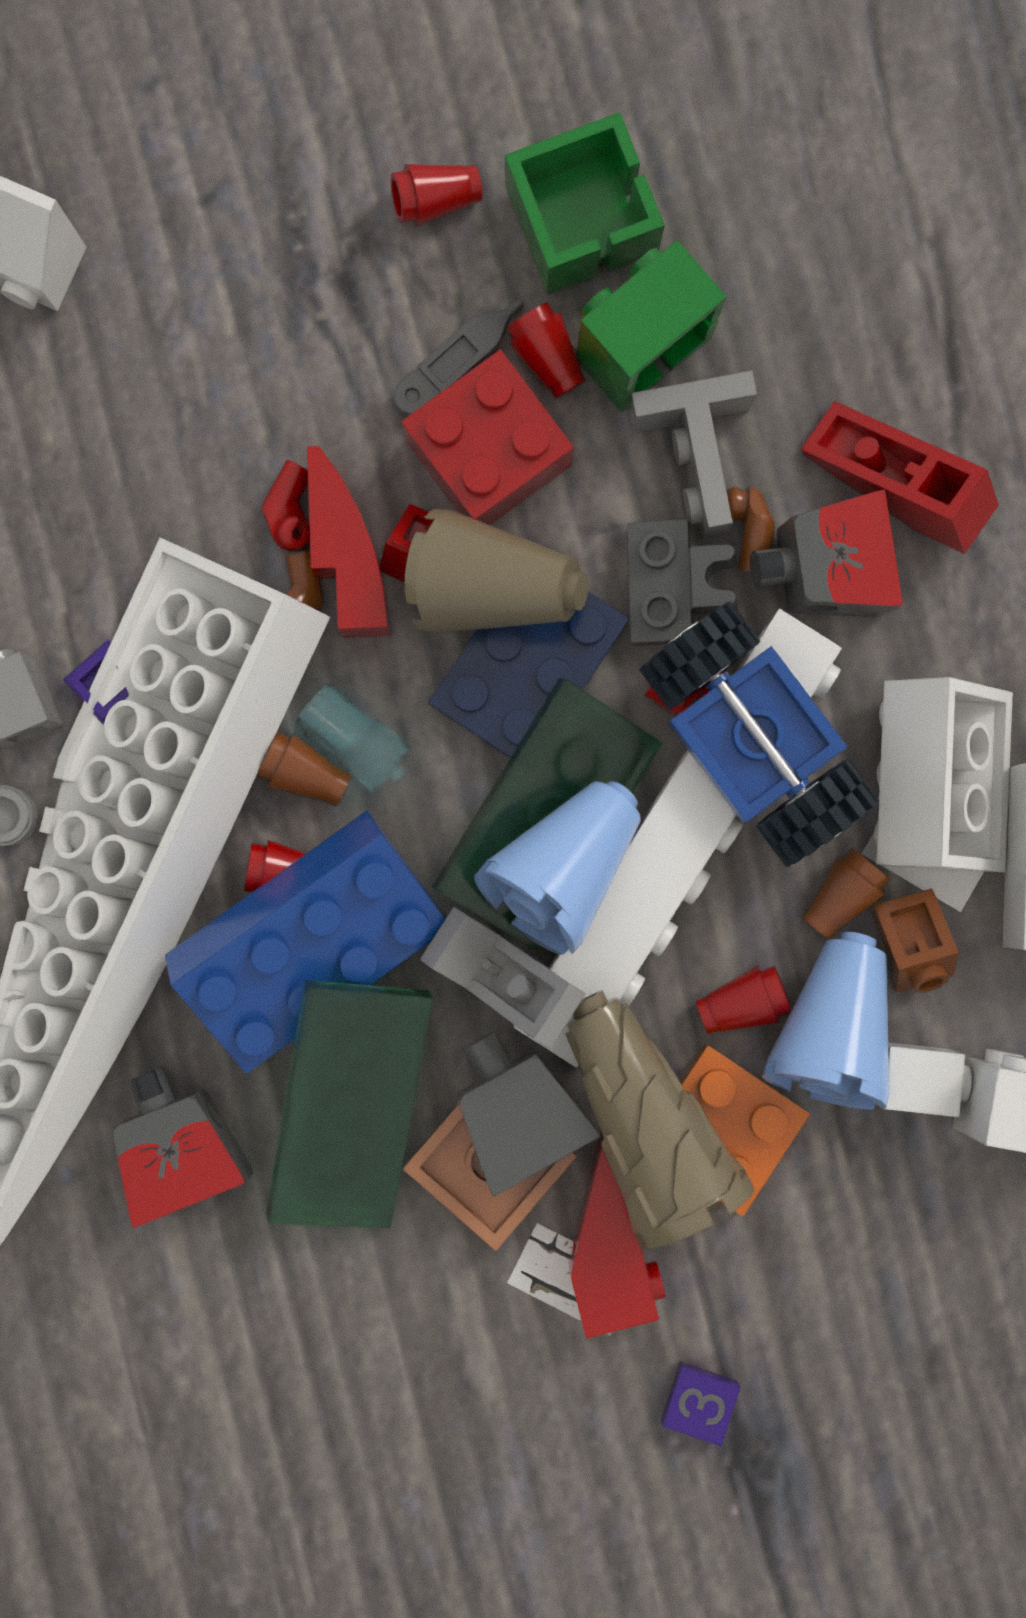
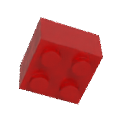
M501 349L401 421L406 443L458 513L489 525L572 466L573 445Z

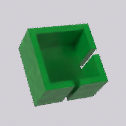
M620 112L505 155V187L547 295L596 277L599 263L602 261L605 262L609 272L638 261L653 248L658 250L660 248L665 224L645 174L638 176L640 161ZM628 195H630V200H629V202H628L627 197H626V196H628Z
M678 239L662 253L657 248L649 250L632 266L628 273L631 278L614 293L610 288L601 290L581 311V315L584 318L580 321L578 332L577 359L579 364L621 412L628 408L632 393L650 390L663 379V374L652 363L656 358L660 357L672 371L712 338L718 322L717 318L720 316L727 298Z

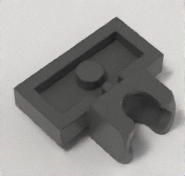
M688 519L627 523L630 629L633 646L668 644L693 625V612L696 615L711 614L714 610L730 601L738 610V603L733 591L717 590L708 585V580L712 573L735 566V547L725 544L690 547Z

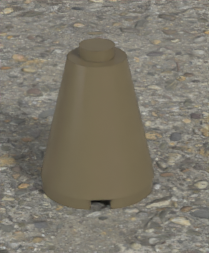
M439 508L431 510L425 517L426 519L434 520L428 532H416L411 542L405 570V596L407 604L418 606L421 619H412V621L420 631L446 633L566 622L571 619L575 610L580 611L585 605L589 586L586 573L581 572L577 559L456 511Z

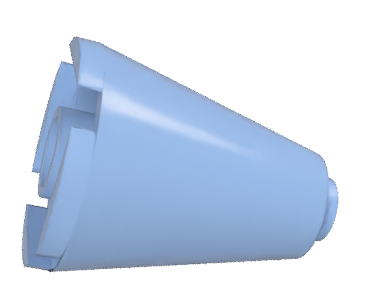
M598 781L592 782L485 861L474 875L477 887L495 910L504 901L508 908L516 915L511 925L533 942L556 954L564 955L568 949L573 954L582 945L641 821L640 814L636 809L638 806L637 799L626 787L615 781H609L607 784Z
M841 932L839 939L826 941L765 1063L762 1075L765 1081L791 1092L794 1080L799 1082L800 1088L810 1092L809 1098L839 1106L864 1110H874L875 1104L882 1109L887 1107L889 1098L887 955L876 948V939L861 933Z

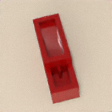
M307 446L311 569L320 580L336 579L338 630L343 638L391 636L388 597L378 557L360 510L341 475L320 446Z

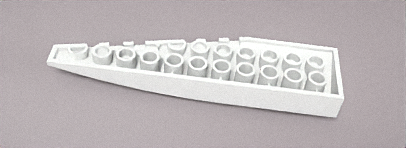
M159 538L90 687L89 692L91 695L89 702L87 703L84 700L58 757L53 778L62 781L55 807H45L39 832L47 834L39 869L29 867L23 890L28 891V911L25 921L16 922L14 925L0 978V1245L15 1225L84 1115L146 1005L166 966L165 954L174 949L180 939L330 619L329 616L286 594L163 538ZM126 687L129 696L125 700L117 702L109 710L105 722L102 724L93 714L96 702L98 701L104 707Z

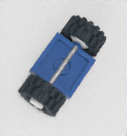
M730 601L680 633L663 650L649 659L639 671L668 710L677 706L711 681L706 686L709 692L670 720L668 724L742 823L748 822L784 794L790 798L768 814L756 826L786 867H790L849 828L854 821L863 817L868 810L873 808L879 799L849 759L842 761L811 783L809 782L808 776L846 749L847 745L772 646L730 676L727 671L721 675L725 669L761 642Z

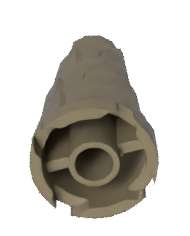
M603 990L583 998L573 1013L574 1018L567 1024L570 1032L565 1033L583 1075L582 1081L587 1098L604 1137L601 1145L628 1209L631 1230L640 1247L642 1248L644 1244L647 1249L666 1246L714 1225L715 1222L711 1215L719 1209V1200H722L729 1215L752 1196L754 1187L744 1167L729 1152L693 1093L685 1091L665 1057L655 1044L647 1038L627 1003L621 1005L617 997L607 1000Z

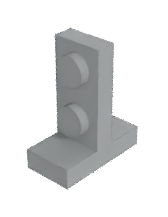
M753 371L631 394L628 415L632 433L679 424L678 429L672 430L673 450L677 465L687 464L691 487L684 488L683 490L684 506L689 524L698 523L701 540L725 536L732 525L712 418L748 412L757 395Z
M456 907L452 908L420 958L430 968L469 990L532 1039L549 1049L552 1048L586 994L549 969L547 964Z

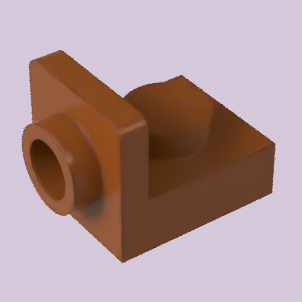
M927 889L873 905L872 915L893 966L892 983L895 991L901 992L913 988L914 992L923 993L937 989L947 983L949 978L954 975L959 951L933 889Z

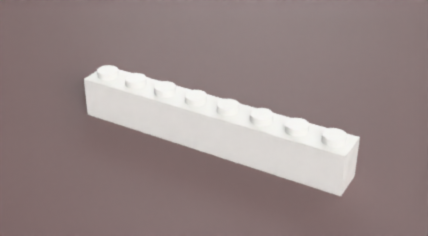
M779 608L760 633L758 639L761 642L748 652L738 670L772 646L810 697L814 695L821 700L841 671L833 662L842 648ZM688 749L637 827L582 945L573 954H571L569 949L564 955L557 954L548 967L586 994L583 998L603 990L607 1000L617 997L621 1005L627 1003L629 1006L645 981V977L637 973L650 952L657 957L664 952L677 931L678 926L670 920L681 902L685 901L692 905L696 901L711 874L703 870L705 864L715 849L724 854L743 826V823L735 818V812ZM513 1024V1027H514L515 1029H517L518 1031H520V1032L523 1033L524 1035L528 1036L526 1033H524L522 1030H520L518 1027H516V1026ZM566 1025L551 1049L544 1045L542 1046L577 1068L578 1063L565 1033L570 1032Z

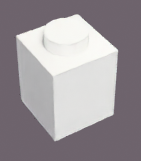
M888 1042L889 1098L887 1107L884 1109L959 1117L961 1102L968 1101L972 1084L971 1069L968 1065H964L965 1054L945 1048Z

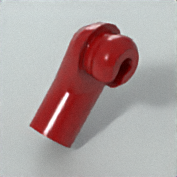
M286 459L262 504V513L273 541L281 549L296 551L305 547L310 541V525L299 503V499L308 484V470Z

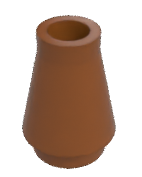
M277 731L258 770L257 776L269 781L267 788L323 801L336 807L348 786L352 774L340 769L295 733L290 738Z
M852 847L844 858L837 855L810 908L802 918L830 940L840 929L885 895L882 888L891 878Z

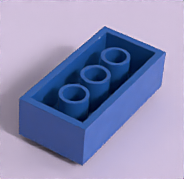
M366 810L285 868L266 884L257 888L165 954L170 985L242 1070L248 1074L430 943L446 918L425 886L370 812Z

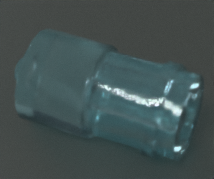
M331 683L325 685L310 700L296 720L295 724L303 730V735L310 741L314 739L338 759V764L372 793L378 791L389 778L395 783H399L407 773L400 765L412 747L379 719H373L348 698L349 695L343 689L338 690Z

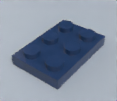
M588 591L584 607L580 611L575 610L571 619L566 622L476 630L428 703L431 707L530 771L630 618Z

